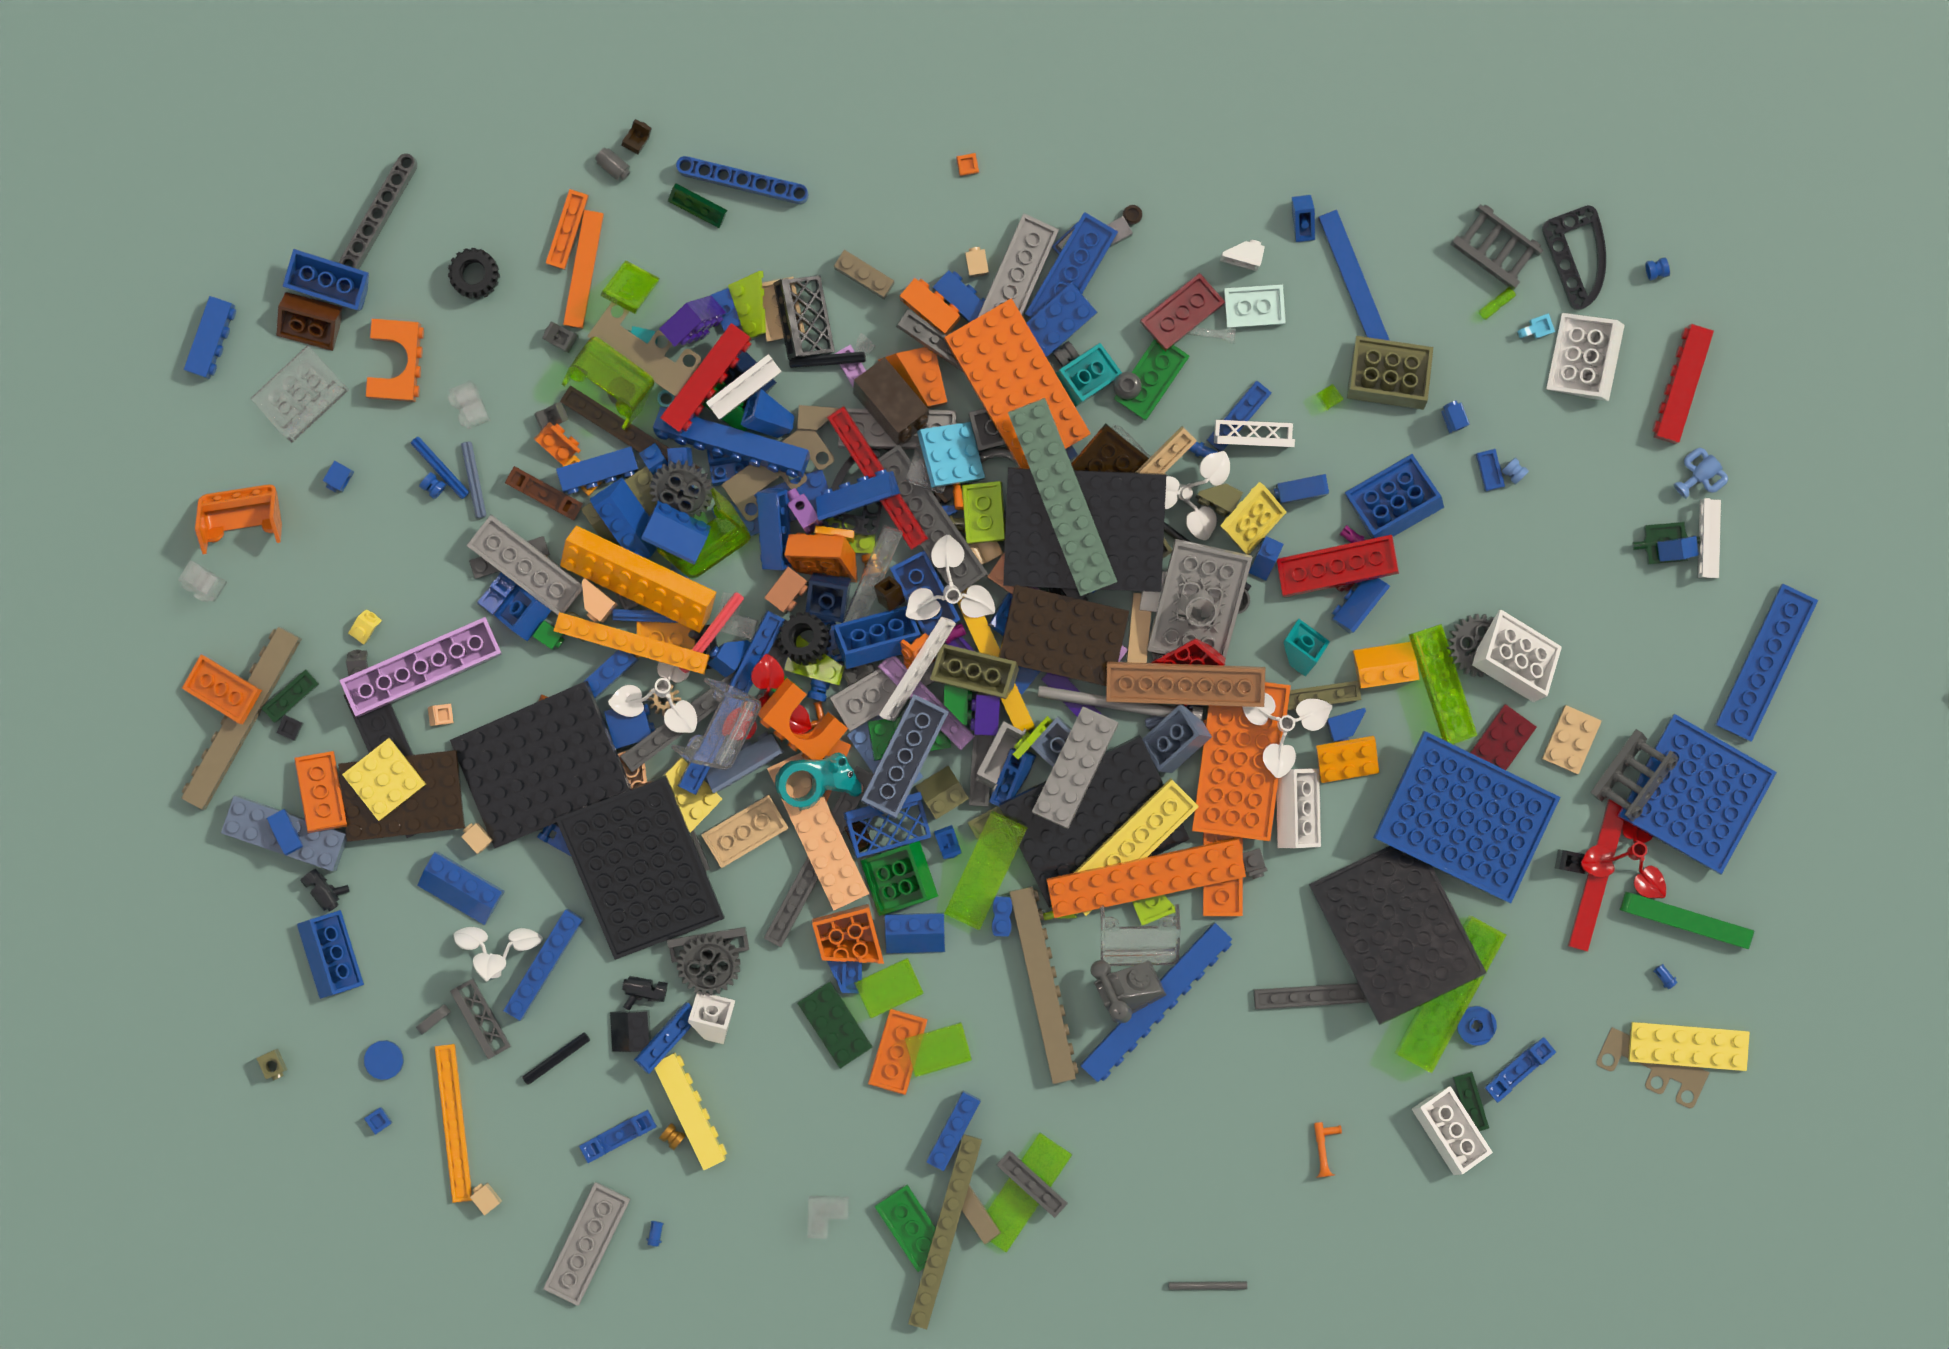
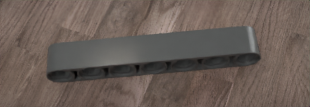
M404 153L398 157L340 258L339 263L345 265L347 261L351 260L354 263L353 268L360 269L417 169V161L412 155ZM406 159L412 160L409 168L403 167V162ZM396 176L402 177V182L399 185L393 184ZM392 193L391 201L384 202V195ZM382 210V217L375 219V211ZM367 227H372L373 233L365 236L364 230ZM357 244H363V250L360 253H355L354 251Z

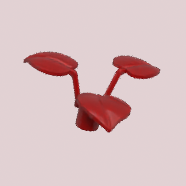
M765 654L754 666L751 673L753 684L759 689L767 688V690L757 696V706H755V710L751 715L746 707H738L730 712L723 724L722 734L724 736L737 740H746L755 734L757 723L753 718L758 710L769 700L770 695L768 693L770 688L778 689L784 682L783 669L771 655ZM800 704L792 712L789 721L790 729L795 734H804L812 727L807 710Z
M1624 820L1622 827L1624 837L1633 839L1634 843L1628 848L1627 852L1611 858V852L1607 847L1595 845L1585 853L1581 861L1582 868L1588 874L1599 878L1607 877L1614 872L1615 867L1612 861L1629 856L1632 860H1640L1638 869L1640 874L1634 878V888L1637 893L1646 898L1666 897V883L1660 870L1652 865L1642 870L1643 861L1645 860L1644 856L1647 854V846L1644 843L1650 841L1653 836Z

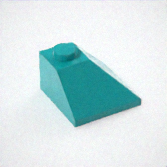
M1298 619L1283 642L1289 665L1306 677L1316 665L1330 641Z

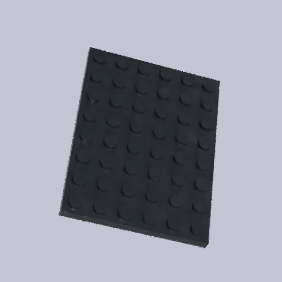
M1008 467L1003 586L1020 585L1024 587L1077 589L1030 468ZM1074 470L1117 579L1116 583L1098 590L1161 592L1167 474Z
M588 681L450 740L453 749L457 750L458 762L489 837L493 840L494 849L557 823L556 816L606 797L629 791L632 788Z
M1140 735L1105 752L1069 829L1032 813L1046 781L999 804L1049 908L1052 906L1046 879L1074 873L1164 785ZM1183 824L1176 828L1148 857L1159 855L1189 840L1190 838Z
M667 775L633 787L629 791L606 797L556 816L557 824L615 960L725 918Z
M1388 846L1309 884L1379 1025L1486 975V971L1431 865L1394 847Z

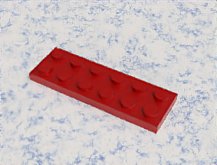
M1392 535L1277 559L1284 598L1399 574Z

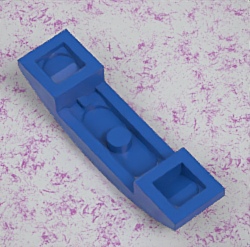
M1542 1037L1499 1072L1485 1086V1089L1497 1103L1500 1102L1519 1082L1539 1065L1544 1064L1556 1051Z
M646 1110L590 1139L579 1147L587 1163H590L636 1137L653 1130L657 1125L649 1110Z

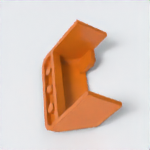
M268 484L209 493L199 498L195 531L202 554H207L208 542H218L224 536V531L262 525L263 531L274 533L276 542H281L282 521L278 495L274 485Z

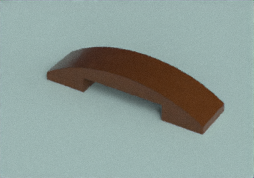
M515 466L505 481V484L573 521L583 503Z

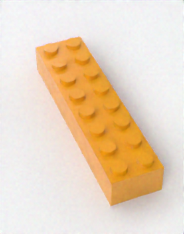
M577 525L565 540L560 566L566 570L578 574L699 633L709 620L717 592Z

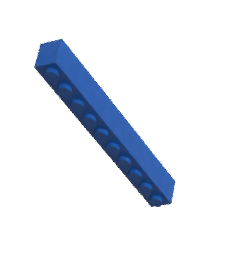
M1214 922L1160 979L1167 995L1151 1004L1148 1003V1006L1133 1013L1128 1022L1119 1023L1087 1056L1080 1066L1097 1082L1100 1080L1104 1081L1111 1074L1109 1070L1114 1065L1116 1067L1119 1066L1125 1059L1122 1056L1127 1051L1132 1052L1138 1045L1136 1041L1140 1037L1145 1038L1150 1033L1151 1029L1149 1027L1154 1022L1158 1024L1165 1015L1163 1013L1167 1008L1171 1010L1178 1003L1176 999L1181 994L1185 995L1192 988L1190 984L1194 980L1198 981L1205 974L1203 970L1208 965L1212 967L1219 959L1217 955L1221 951L1225 953L1231 947L1230 941L1232 938Z

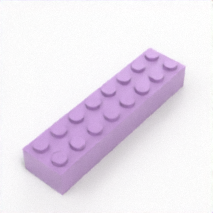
M484 617L339 681L355 717L358 718L502 655L488 621Z

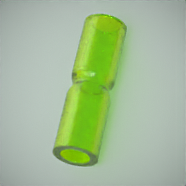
M1508 287L1494 300L1478 311L1484 320H1487L1500 307H1503L1516 296L1515 292L1511 287Z

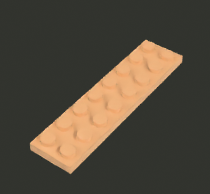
M803 752L767 768L774 785L779 769L789 761L805 760L801 756ZM800 770L794 772L786 782L787 794L792 798L804 797L812 788V777L807 771ZM824 795L814 806L801 811L799 807H793L782 800L833 911L870 894Z

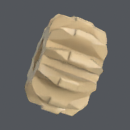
M671 684L670 695L673 704L676 705L674 702L681 701V698L674 697L679 693V690L671 692L674 688V685ZM654 693L652 694L654 698L649 697L647 699L648 701H654L649 707L652 709L657 706L655 713L658 714L662 709V715L664 716L667 711L666 709H670L671 706L668 701H666V705H662L663 702L659 700L660 697Z

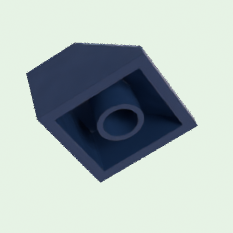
M813 572L809 580L805 612H809L811 615L814 614L822 620L843 623L850 595L851 579Z

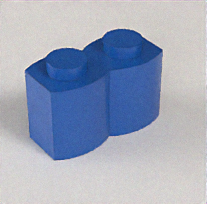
M1456 400L1443 406L1444 410L1441 411L1449 433L1470 425L1462 402L1458 403Z
M995 896L993 900L995 916L992 920V932L994 936L1008 937L1011 932L1009 916L1012 912V901L1010 896Z

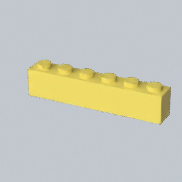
M674 1052L664 1057L655 1067V1070L703 1170H706L724 1161L727 1151L723 1143L719 1144L716 1138L719 1134L715 1126L711 1127L708 1121L710 1115L707 1109H702L700 1105L702 1099L697 1090L694 1091L691 1086L693 1080L690 1074L685 1073L682 1067L685 1064L681 1055L677 1056Z

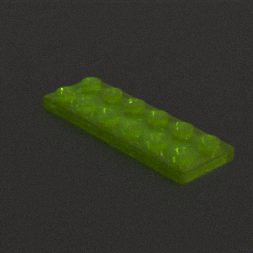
M1442 624L1409 634L1442 739L1455 744L1478 736L1455 664H1452L1453 657H1448L1451 651L1447 649L1449 645Z
M994 811L990 813L944 914L980 930L1028 827Z
M1039 1132L1021 1161L1051 1187L1071 1158L1072 1153ZM1010 1177L987 1210L1001 1231V1234L990 1242L1006 1253L1039 1205Z

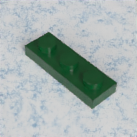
M677 183L673 186L668 198V202L717 228L721 227L728 211Z
M305 669L262 707V710L274 723H277L319 685V682Z
M1470 1071L1454 1076L1453 1080L1459 1100L1479 1131L1489 1129L1473 1072Z

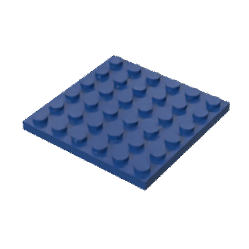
M1673 714L1654 749L1667 756L1670 750L1674 752L1679 758L1677 765L1668 772L1643 807L1642 814L1638 818H1635L1633 822L1630 821L1625 815L1627 810L1623 807L1618 817L1721 875L1777 772L1678 715ZM1650 756L1645 766L1655 772L1662 762ZM1641 773L1636 784L1644 788L1650 778ZM1631 790L1627 801L1632 804L1639 794Z

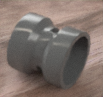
M1069 341L1063 344L1061 350L1056 349L1052 352L1062 367L1067 365L1072 359L1075 360L1079 357L1078 352Z

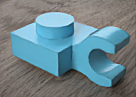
M1549 313L1529 320L1531 326L1517 331L1519 338L1534 334L1535 339L1555 332Z

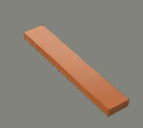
M584 210L564 326L581 329L584 327L604 213Z

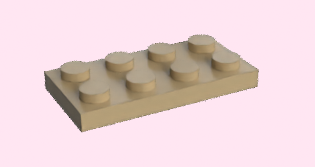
M767 795L703 833L702 837L719 866L723 868L789 829L770 795Z

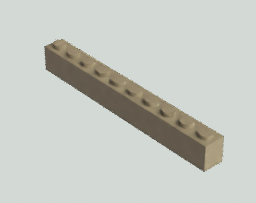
M278 627L277 630L273 629L269 636L270 642L268 646H264L260 651L259 656L261 658L259 662L254 663L249 673L251 676L247 682L261 689L262 692L244 724H239L226 715L223 717L220 723L222 725L220 731H216L212 736V745L203 752L201 756L203 761L200 766L197 765L191 774L193 776L191 782L186 783L182 790V799L201 810H205L208 807L260 715L262 707L265 706L302 640L282 627Z
M1033 886L1009 891L1052 1082L1056 1084L1076 1079L1075 1074L1079 1072L1076 1062L1072 1063L1071 1059L1074 1050L1072 1043H1068L1066 1037L1070 1035L1068 1024H1063L1062 1016H1066L1063 1004L1059 1005L1058 997H1061L1059 985L1055 986L1053 979L1057 978L1055 966H1050L1049 959L1053 958L1051 948H1046L1045 940L1048 939L1046 928H1042L1040 922L1044 920L1042 909H1038L1036 904L1037 901H1040L1037 889L1033 890Z

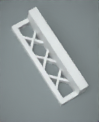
M768 354L706 403L720 420L782 371Z
M1215 420L1214 443L1295 447V439H1292L1293 423ZM1220 424H1227L1232 431L1227 436H1219ZM1242 425H1246L1251 430L1246 437H1242L1236 431ZM1261 426H1266L1270 431L1265 438H1261L1256 433ZM1269 426H1276V428L1272 430ZM1280 427H1288L1287 439L1279 438L1275 432Z
M1710 498L1700 500L1698 578H1719L1721 500H1710Z

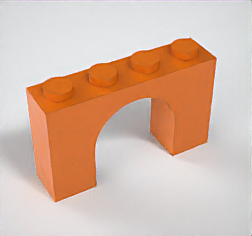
M372 319L370 338L376 341L400 343L407 352L408 362L405 370L395 378L367 377L366 397L369 399L416 402V397H419L420 387L417 386V378L421 377V366H418L419 358H422L423 348L420 347V339L424 338V327H421L419 322Z
M786 678L757 713L761 718L760 723L767 729L770 727L775 729L774 734L781 740L786 738L789 741L787 745L797 752L798 749L802 751L803 754L801 756L805 760L823 759L848 728L828 712L810 732L805 734L793 733L789 725L790 716L807 694Z

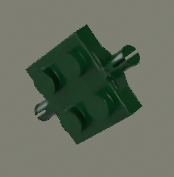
M1685 522L1645 525L1644 541L1632 543V546H1634L1633 550L1645 549L1648 565L1688 561L1687 558L1660 562L1657 542L1688 537L1685 532Z

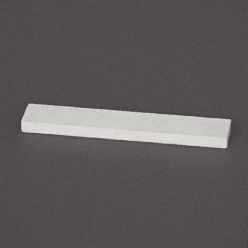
M941 616L879 714L883 719L895 721L956 625L953 620Z

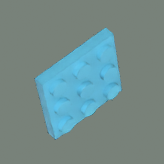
M971 422L925 428L917 431L932 488L979 481L985 478Z

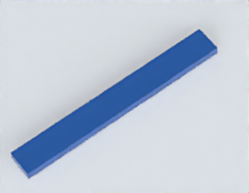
M1337 209L1319 216L1318 219L1366 337L1389 340Z

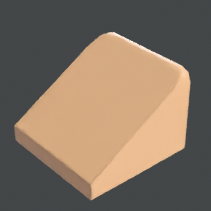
M451 704L428 707L430 726L454 723Z

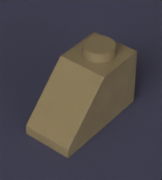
M799 405L797 429L819 431L829 422L827 417L837 411L838 408Z

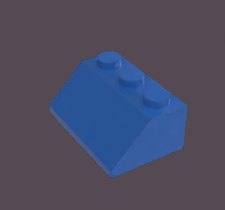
M658 501L648 519L641 539L689 563L695 564L708 537L711 526L689 516L685 512L672 508L666 503Z
M1379 578L1357 582L1358 586L1354 591L1350 589L1345 595L1344 599L1346 601L1342 606L1338 604L1333 610L1332 614L1334 616L1332 620L1349 634L1354 633L1389 589L1390 585Z
M944 913L885 914L886 953L945 952Z

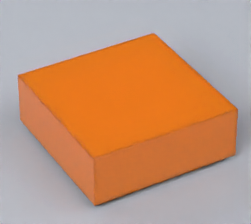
M976 153L956 156L960 176L979 173Z

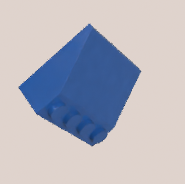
M1413 454L1345 492L1353 509L1372 539L1387 535L1394 537L1444 508L1442 496Z

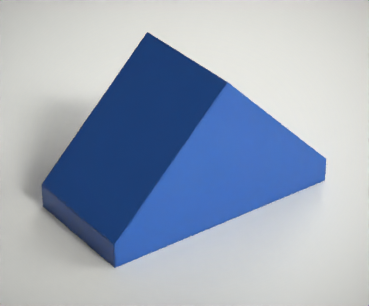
M1696 536L1657 542L1660 562L1687 559L1699 555Z

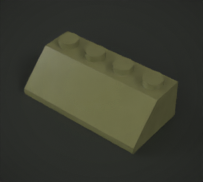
M943 644L938 652L930 680L1006 699L1014 687L1019 668L1016 661Z

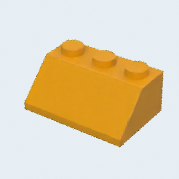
M1412 642L1353 650L1357 681H1359L1360 689L1419 680L1417 660Z

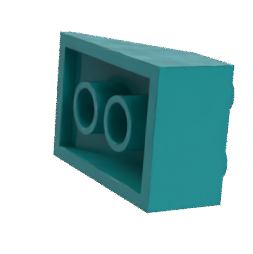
M1099 343L1059 369L1056 375L1074 406L1078 407L1112 383L1122 372L1102 344Z

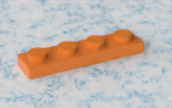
M569 189L546 260L547 265L565 270L589 195Z

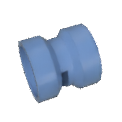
M1516 457L1501 470L1505 475L1511 477V481L1515 485L1529 472L1526 467H1521Z

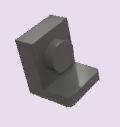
M1260 848L1243 853V863L1247 876H1252L1253 879L1264 876L1263 872L1268 870Z

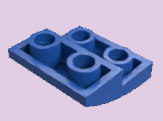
M707 450L713 486L722 485L749 465L747 461H735L730 456L724 454L723 456L713 454L712 451Z

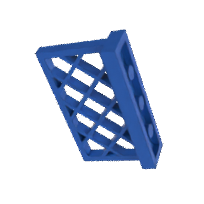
M921 792L907 796L901 808H906L905 812L900 810L899 813L903 815L898 824L889 820L888 815L884 817L882 816L884 813L870 806L843 813L856 858L931 838L922 804ZM918 805L920 813L917 819L907 814L911 806ZM874 816L884 819L879 829L870 825ZM905 816L915 821L910 831L900 826ZM860 821L865 824L861 834L853 831V822ZM886 822L896 826L891 836L882 832ZM917 823L924 827L926 835L918 837L912 833ZM867 827L877 831L873 841L863 837ZM898 828L908 833L902 842L893 838ZM879 834L889 838L884 847L875 844ZM861 839L870 843L866 852L859 853L858 843Z

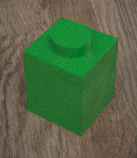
M543 620L533 634L534 638L551 650L559 649L565 641L563 638L565 634L555 632V627Z

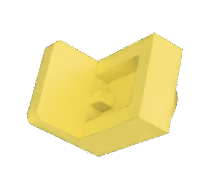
M365 610L357 617L348 634L362 644H365L382 620L373 612Z

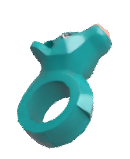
M839 752L819 760L789 761L779 769L775 778L776 791L781 799L793 807H799L800 811L814 806L826 790L846 792L853 797L859 796L863 792V784L856 778L845 755ZM800 770L809 772L812 777V788L809 793L800 798L790 797L786 791V782L789 776Z

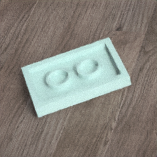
M1283 285L1224 288L1227 328L1286 324Z

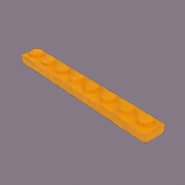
M560 612L554 628L555 632L703 675L705 674L710 657L707 654Z

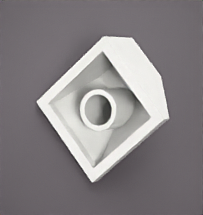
M1256 240L1245 241L1224 251L1220 261L1258 271L1265 246H1262L1261 242Z
M698 991L688 1023L705 1040L724 1044L735 1000L708 993L702 995V992Z

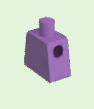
M796 488L787 492L788 499L790 500L788 506L807 535L815 531L816 525L823 526V522L818 520L817 513L805 494L800 495Z

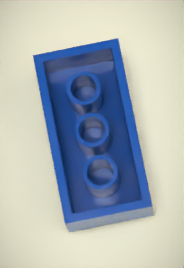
M924 550L890 568L895 580L902 587L907 603L912 592L919 588L931 590L934 596L944 595V586ZM936 599L941 606L938 614L930 619L917 620L923 634L930 635L941 616L951 619L955 623L961 621L953 604L947 602V600Z
M907 606L894 609L891 612L885 611L834 625L835 642L846 669L901 655L900 641L904 639L909 644H913L915 639L921 637L915 620L906 617Z

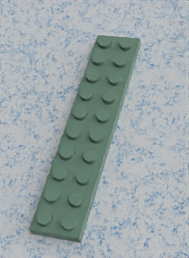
M1046 398L1009 411L1010 420L1080 596L1116 583V576Z

